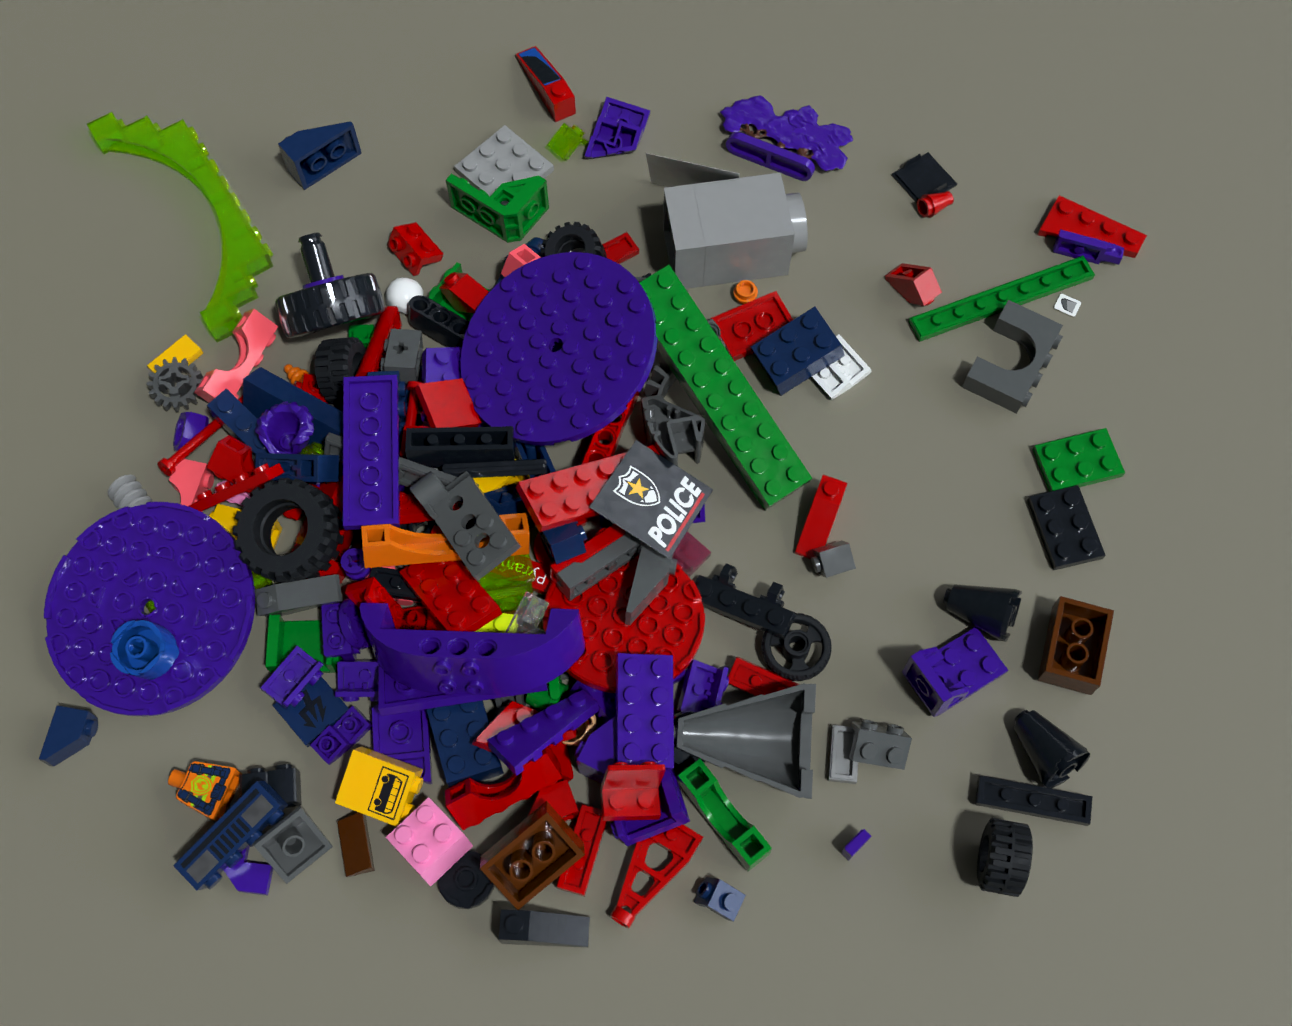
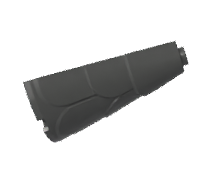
M803 683L767 695L761 694L731 705L724 703L678 718V725H674V742H677L678 749L717 767H727L757 782L762 781L798 798L812 799L813 770H810L812 714L815 713L816 684Z

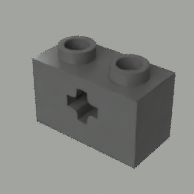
M391 329L390 337L385 339L384 343L386 358H381V371H399L400 380L405 381L406 385L408 381L418 382L424 349L422 330Z

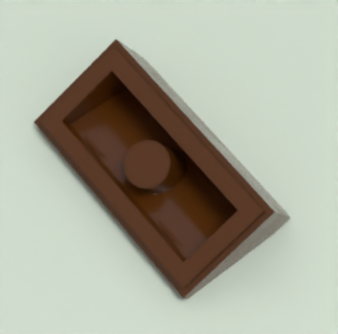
M356 813L337 821L346 877L375 871L366 815Z

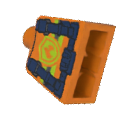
M193 761L187 773L174 769L169 776L168 785L179 788L176 794L177 800L216 823L227 812L240 783L239 775L243 774L233 767Z

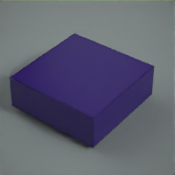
M865 829L861 830L841 851L842 855L849 861L868 842L871 835Z

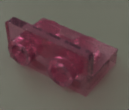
M687 531L674 551L673 558L678 559L677 564L690 577L711 556V551Z

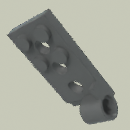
M430 471L410 487L414 496L435 520L477 581L521 548L519 542L467 471L446 487ZM459 500H463L462 507L454 511V504ZM476 518V524L471 529H466L467 522ZM485 537H489L488 545L484 548H479L480 541Z

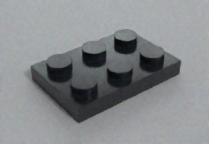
M1079 485L1028 498L1029 507L1053 571L1101 560L1106 556Z

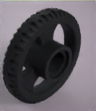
M795 613L796 617L793 623L808 626V631L792 630L785 636V639L764 632L761 651L766 665L772 672L791 681H804L817 676L824 670L831 656L832 645L826 628L817 619L803 613ZM794 642L802 645L803 650L794 651L791 649L790 644ZM819 642L822 644L821 656L815 665L808 667L804 660L808 656L811 644ZM772 646L782 647L783 657L792 663L790 669L781 666L775 660L771 651Z

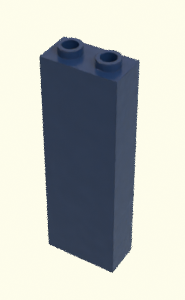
M259 367L243 378V405L257 419L262 416L266 409L270 410L275 404L279 405L285 401H288V403L297 402L298 406L304 405L308 408L314 418L312 421L314 432L310 436L309 443L303 452L312 454L309 452L311 447V449L316 448L324 454L325 438L329 432L343 437L342 411L262 367ZM339 463L340 473L343 472V464Z

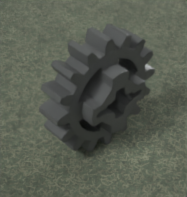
M173 357L172 363H168L164 359V366L154 365L157 372L148 374L152 381L147 382V386L150 389L149 395L151 398H155L154 401L157 406L163 404L166 411L173 406L175 411L179 412L180 406H184L188 410L189 402L198 403L195 398L198 395L194 391L200 384L203 376L200 370L196 371L197 367L194 363L188 366L189 363L186 358L181 363H178L177 358ZM181 371H183V372H185V373H187V374H189V375H183V374L181 373ZM163 394H169L170 398L164 396Z

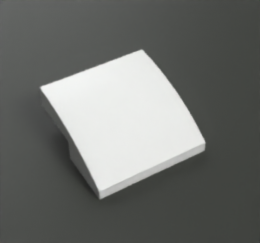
M840 334L836 337L842 345L845 356L812 376L831 399L843 394L872 372L870 367Z

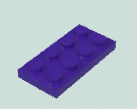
M618 653L616 655V763L625 762L628 765H640L644 762H655L657 764H664L665 770H672L674 768L673 655Z

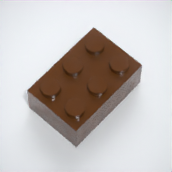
M1060 596L1052 606L1038 681L1092 695L1101 685L1114 610Z
M546 801L481 855L480 869L512 905L519 910L585 855L584 842Z

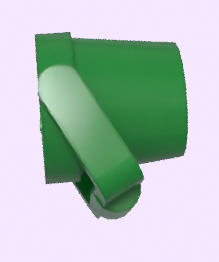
M558 676L547 683V691L528 693L526 703L543 711L547 707L566 699L569 687L563 684L561 676Z

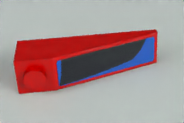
M534 46L517 53V60L554 121L557 122L576 114L574 94L564 78L542 52Z

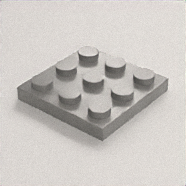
M504 125L456 164L454 169L471 186L478 190L482 189L491 196L502 183L538 175L545 179L554 171V165ZM508 201L501 202L502 205H507L509 203Z

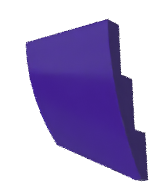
M606 97L601 115L598 117L593 135L590 138L585 158L636 151L647 125L650 110Z

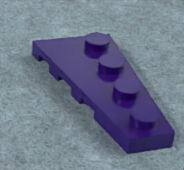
M584 690L573 693L566 699L487 739L489 749L518 776L524 771L523 765L528 761L535 762L543 756L542 750L550 744L557 745L563 740V734L566 731L577 729L599 711L598 702Z

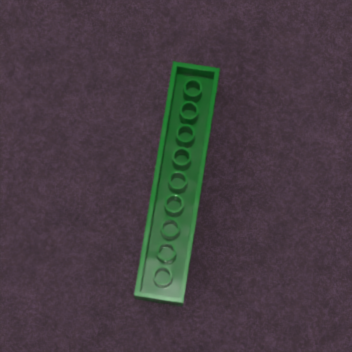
M667 265L639 282L647 293L656 315L657 350L701 416L705 418V422L763 509L766 511L806 485L812 479L811 475L671 266Z

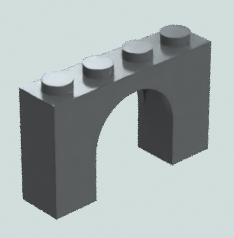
M1008 300L993 331L1022 345L1029 355L1030 364L1020 370H1007L977 356L962 388L1017 414L1021 405L1026 407L1033 394L1028 392L1031 386L1036 388L1043 376L1039 371L1041 367L1047 368L1053 356L1049 353L1051 348L1057 349L1063 337L1059 335L1063 325Z

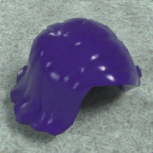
M285 401L279 405L275 404L270 410L266 409L262 413V416L257 419L258 426L255 428V432L259 435V439L269 453L300 454L306 449L310 436L313 435L314 425L312 421L314 418L306 406H298L297 402L288 403V401Z

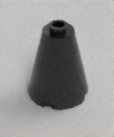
M954 584L952 589L947 588L943 603L947 604L948 611L998 640L1007 642L1010 633H1006L1008 626L1013 627L1021 603V598L1018 597L1022 594V591L1009 588Z
M1024 710L1016 716L1014 729L1042 784L1047 788H1054L1070 778L1068 776L1070 772L1074 769L1078 772L1089 760L1090 753L1087 751V748L1035 710L1030 712Z

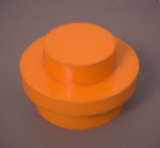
M742 280L734 287L733 295L739 303L746 304L757 298L758 290L753 282Z

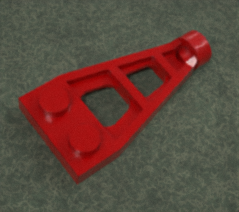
M681 825L637 842L617 906L613 909L610 917L618 924L629 929L635 917L690 862L703 840V836L687 826ZM655 843L673 855L672 861L661 871L653 870L645 862L649 846ZM640 871L654 879V884L643 896L638 895L631 888L637 873ZM628 906L631 909V914L622 907Z

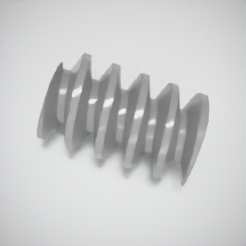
M130 474L119 477L108 489V497L113 501L118 510L127 506L131 508L146 504V502H152V499L147 496L145 489H141L142 485L140 482L135 481L136 477Z

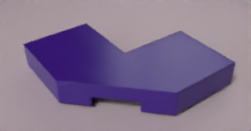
M248 845L241 852L243 858L232 868L227 867L224 872L237 891L268 896L273 868L271 865L247 862L250 848Z

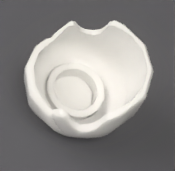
M397 278L390 283L386 290L385 304L387 307L397 306L399 312L407 315L409 314L410 299L418 295L423 296V289L413 279Z

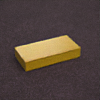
M185 334L150 362L147 367L152 373H156L154 365L164 366V359L168 363H172L173 357L177 358L178 363H181L186 358L189 366L203 354V351Z

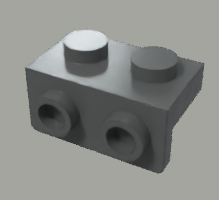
M862 719L861 723L852 721L851 727L855 730L849 755L852 761L905 769L912 738L904 731L903 727L895 724H888L887 727L878 726L877 722Z

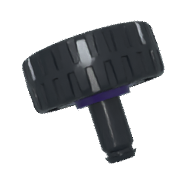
M319 232L299 237L298 243H301L300 251L310 283L303 285L302 290L280 296L275 301L283 331L288 338H297L352 321L371 318L385 311L381 290L373 273H364L344 278L343 275H334L325 243L321 240L320 237L322 235Z

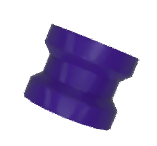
M351 548L343 553L340 563L348 578L362 580L369 575L371 568H365L363 550Z

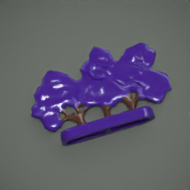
M759 95L735 101L732 107H725L720 111L725 117L724 129L733 132L726 141V148L730 153L801 181H808L815 171V165L810 158L814 159L819 167L825 171L835 168L843 169L848 159L839 149V146H845L853 141L850 129L834 123L819 126L817 124L818 114L810 105L801 107L800 110H787L783 116H776L771 103ZM742 124H745V129L741 128ZM749 124L756 126V134H753L754 131H750ZM760 131H765V134L759 135ZM769 136L774 138L778 144L775 146L758 138ZM783 148H787V149H793V148H795L796 150H798V154L793 153V152L788 151V150L783 149ZM808 150H812V151H813L812 154H810V155H808V154H806V153L808 152Z

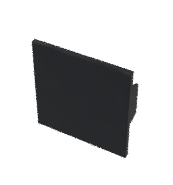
M929 152L922 156L918 154L908 160L904 167L892 173V177L916 203L922 195L946 192L957 186L955 180Z

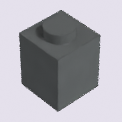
M841 540L813 549L814 557L811 558L813 568L816 573L819 572V575L827 578L856 569L848 542Z

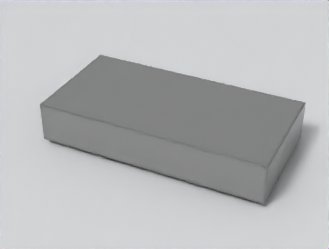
M832 725L828 781L857 783L858 762H854L849 758L855 730L852 727Z

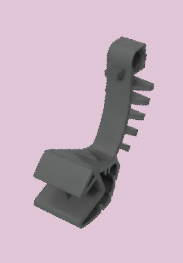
M713 319L708 320L707 322L720 339L719 326ZM661 356L660 367L655 365L651 376L652 380H647L644 389L646 397L641 398V411L647 446L655 445L660 456L678 466V454L693 452L694 461L698 464L700 463L703 451L705 418L669 403L664 399L669 388L677 378Z

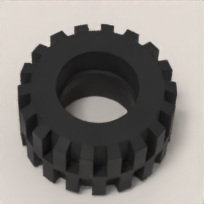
M566 222L564 227L556 226V231L554 233L550 231L547 234L549 239H544L542 243L544 246L541 249L542 257L583 248L585 249L584 253L607 258L605 248L596 232L586 224L581 226L580 222H574L573 225L570 222Z
M357 337L326 339L321 341L315 355L316 381L322 396L325 397V400L330 401V403L343 402V377H355L366 348Z
M991 818L988 821L981 837L977 860V879L982 891L1013 897L1021 895L1028 881L1033 853L1032 834L1028 824Z

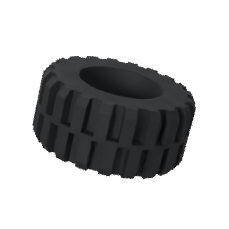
M280 478L278 482L274 480L265 482V488L263 489L256 487L251 492L253 496L250 499L246 497L241 503L244 507L241 512L237 511L235 519L238 520V525L233 526V535L238 536V540L234 541L236 550L242 552L239 555L242 562L249 565V569L254 573L279 583L320 577L319 571H327L332 566L329 561L332 557L337 559L340 553L336 550L338 544H343L344 536L340 535V530H343L344 527L343 522L338 518L341 515L339 508L333 504V500L327 494L299 479ZM300 508L307 517L308 530L303 543L292 553L283 556L277 555L271 544L273 525L284 512Z

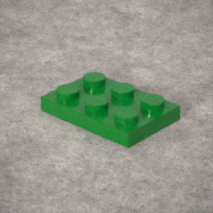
M1107 428L1038 444L1032 449L1049 492L1077 485L1083 487L1120 478L1125 474Z

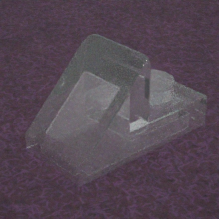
M526 591L505 633L546 634V631L538 628V625L545 614L549 602Z

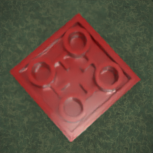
M463 378L421 383L415 387L431 428L478 427L481 424Z

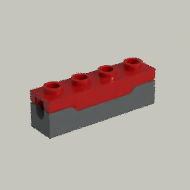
M616 524L609 528H602L592 539L587 542L583 541L586 553L557 565L553 561L550 566V579L555 585L557 584L560 591L571 601L640 555L643 542Z

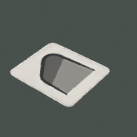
M1060 294L1054 308L1075 317L1081 302Z

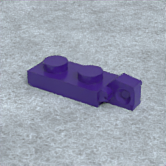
M1060 229L1052 251L1073 258L1084 256L1088 262L1099 264L1100 261H1107L1119 265L1123 258L1124 248L1110 242Z

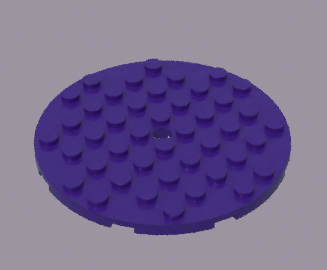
M582 252L552 254L538 258L514 270L485 296L472 316L464 336L460 362L461 378H463L472 399L474 410L491 427L513 426L515 441L530 445L551 446L554 443L567 440L573 442L601 430L627 409L626 405L636 392L641 391L648 379L654 363L658 342L655 323L656 315L652 303L638 280L620 264L600 255ZM554 342H562V348L557 352H552V348L555 345Z
M146 502V504L131 508L127 506L96 521L77 537L76 540L78 542L71 548L67 556L63 555L48 587L44 607V619H46L48 635L45 637L55 668L66 684L86 699L87 702L116 714L140 717L156 716L174 712L196 702L212 691L232 670L246 646L253 624L255 612L253 575L249 565L244 564L239 557L242 552L235 549L234 541L236 539L213 518L201 511L178 503ZM153 601L156 610L146 615L144 613V606L147 602ZM128 621H149L165 627L173 634L179 648V655L172 667L162 676L153 680L142 679L119 671L112 663L110 658L113 645L111 643L112 636L121 625Z

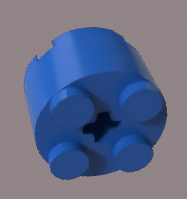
M128 621L121 625L112 636L111 643L113 645L110 658L114 666L123 673L142 679L153 680L162 676L172 667L179 655V648L173 634L165 627L149 621Z

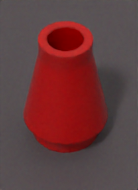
M949 191L922 195L917 201V210L922 217L931 218L947 206L953 204V195Z

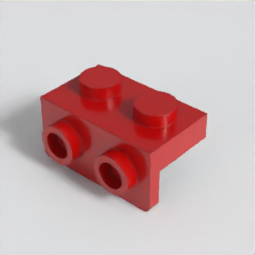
M416 222L393 227L387 243L388 247L413 276L419 275L422 265L439 262L444 255Z
M375 577L347 585L345 594L358 608L361 603H388L395 628L400 629L404 610Z

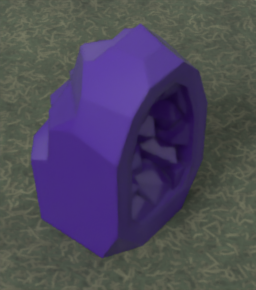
M194 412L181 413L174 434V449L178 451L209 424V418Z

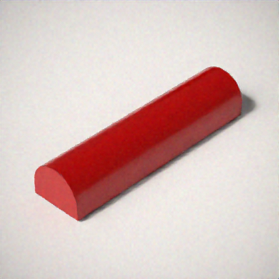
M397 306L385 307V311L380 314L356 376H368V372L381 371V358H386L384 352L385 339H389L391 329H401L402 327Z

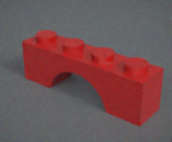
M228 435L218 441L206 468L213 471L217 477L235 484L233 479L246 472L250 476L254 475L253 469H255V465L252 460V448ZM306 482V483L311 484L312 486H314V487H316V488H318V489L320 488V487L316 486L315 484H313V483H311V482ZM264 483L256 486L262 489L265 488ZM256 487L251 488L245 492L251 493L252 490H254ZM294 508L284 512L283 515L298 521L305 515V512L300 508Z
M547 746L542 750L543 756L535 762L530 760L523 765L524 771L518 776L513 774L509 779L501 783L483 784L469 777L445 790L446 807L461 829L465 830L471 826L479 825L484 819L495 813L505 811L514 803L526 800L535 792L545 787H551L558 780L562 779L560 762L551 748Z

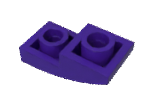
M351 706L334 726L329 725L310 746L330 765L353 747L372 728V723L357 707Z

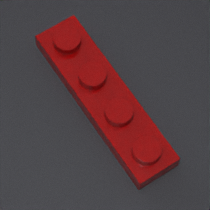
M268 463L253 469L254 475L252 476L246 472L234 478L235 484L233 485L227 481L214 487L215 493L207 490L197 495L198 501L189 505V507L198 511L206 510L284 473V470L280 463L269 467Z

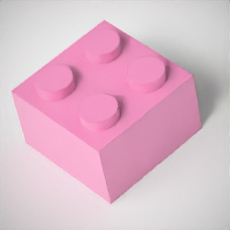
M429 797L386 836L387 840L430 887L473 847L465 834Z

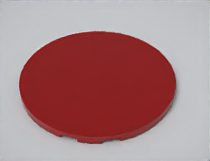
M639 555L571 601L566 598L557 587V584L555 585L552 581L543 605L544 634H546L551 608L579 609L585 641V651L566 672L591 688L616 693V655L618 653L673 655V679L680 675L689 666L699 650L705 627V613L702 597L696 584L682 570L679 564H677L675 575H669L668 584L631 625L625 624V616Z

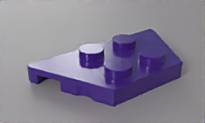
M378 705L373 707V751L423 769L421 778L424 779L423 783L433 784L427 710L380 716Z

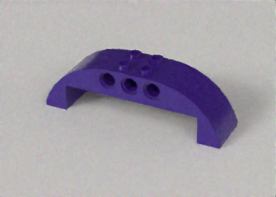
M361 603L359 607L373 653L381 668L397 682L425 692L472 695H506L524 692L540 687L566 672L585 651L579 609L551 608L546 634L396 629L388 603Z

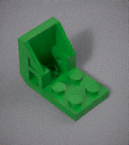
M452 173L446 179L451 208L507 243L521 241L549 209L547 181L539 175L502 183L491 196L484 190H478L471 186L466 179L458 178ZM502 201L509 202L507 205L501 204Z

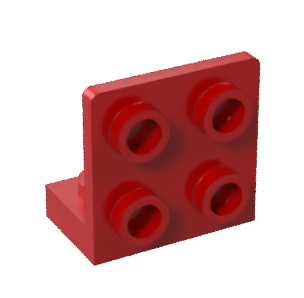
M617 762L607 766L600 788L602 820H659L661 810L658 788L666 771L665 765L655 762H644L640 765H628L625 762Z

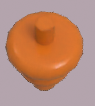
M290 364L284 366V371L288 373L287 377L291 384H294L295 381L299 382L304 373L309 374L308 371L299 367H293Z

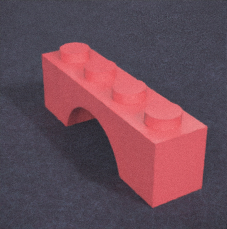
M256 309L245 312L232 332L239 344L240 352L237 363L229 371L214 369L207 372L194 393L210 403L227 388L238 399L239 395L237 392L241 386L243 387V378L248 376L252 368L262 361L264 357L262 352L265 347H269L275 340L276 335L274 333L278 326Z
M184 459L175 466L176 472L170 476L169 482L180 493L181 505L189 507V505L198 501L197 495L212 488L214 474L206 468L207 463Z

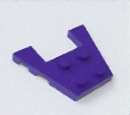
M462 347L426 348L422 353V381L429 383L460 379ZM423 410L421 412L422 421H428Z

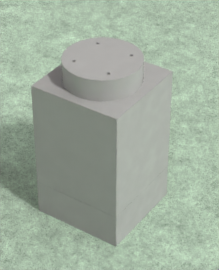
M781 172L664 188L663 233L669 264L685 289L788 275L792 253L805 252L807 249V219L800 193L785 194Z

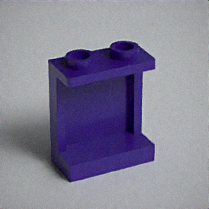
M673 769L665 771L658 788L661 810L659 820H622L611 823L615 838H620L627 847L690 822Z

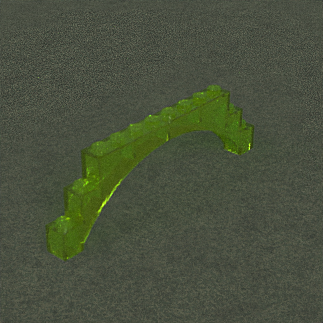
M112 112L87 123L86 125L103 154L108 152L125 153L161 163L190 180L213 205L221 226L223 241L222 263L214 293L206 309L201 311L200 314L217 343L233 335L232 332L242 317L238 308L259 298L255 291L258 284L254 277L274 267L270 259L273 253L267 243L262 244L260 242L262 236L257 227L250 226L249 223L252 221L245 209L240 210L238 207L241 203L234 192L229 193L228 189L230 186L224 175L219 177L217 174L220 170L213 158L210 160L207 158L209 153L203 142L198 144L197 140L199 137L193 126L188 128L182 119L161 130L158 123L152 124L148 116L126 126L123 120H117Z

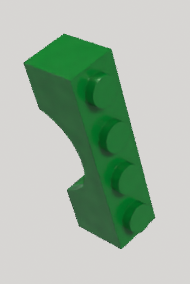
M698 759L678 775L679 786L747 872L770 855L772 847L756 827L746 821L735 809L720 787L716 777L701 759Z

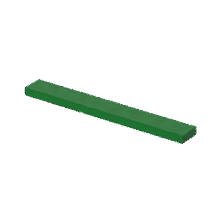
M1081 256L911 317L909 324L918 341L921 342L1001 313L1008 300L1023 305L1092 280L1095 274L1085 257Z

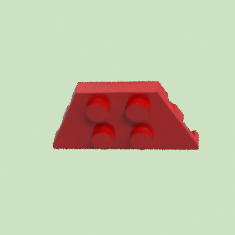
M511 701L473 740L472 745L492 752L489 749L487 739L539 713V711ZM562 742L557 745H549L560 762L563 777L561 780L567 779L568 782L571 781L574 775L567 745Z

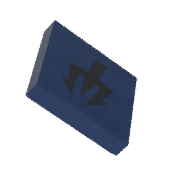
M322 677L313 686L309 683L302 690L305 696L295 708L290 704L285 710L277 702L272 705L307 748L329 725L334 726L349 710L339 697H335V692Z

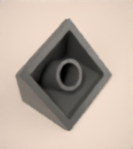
M300 806L252 843L286 884L333 847L308 813Z

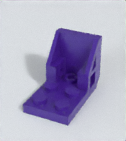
M974 627L940 649L932 647L911 655L902 673L932 716L936 717L1008 672V669L979 629Z

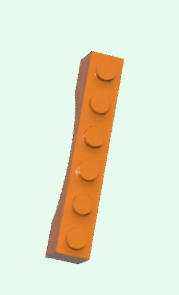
M527 513L499 515L521 545V548L510 556L529 554L530 532ZM391 524L361 526L365 568L461 560L444 534L417 533L400 529ZM483 538L479 543V548L486 547L490 538Z

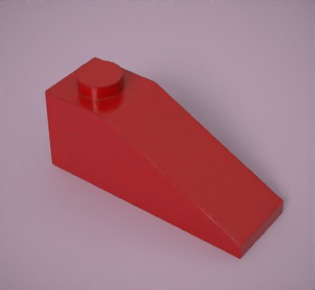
M826 475L822 476L795 554L811 559L814 557L813 549L826 545L848 483Z

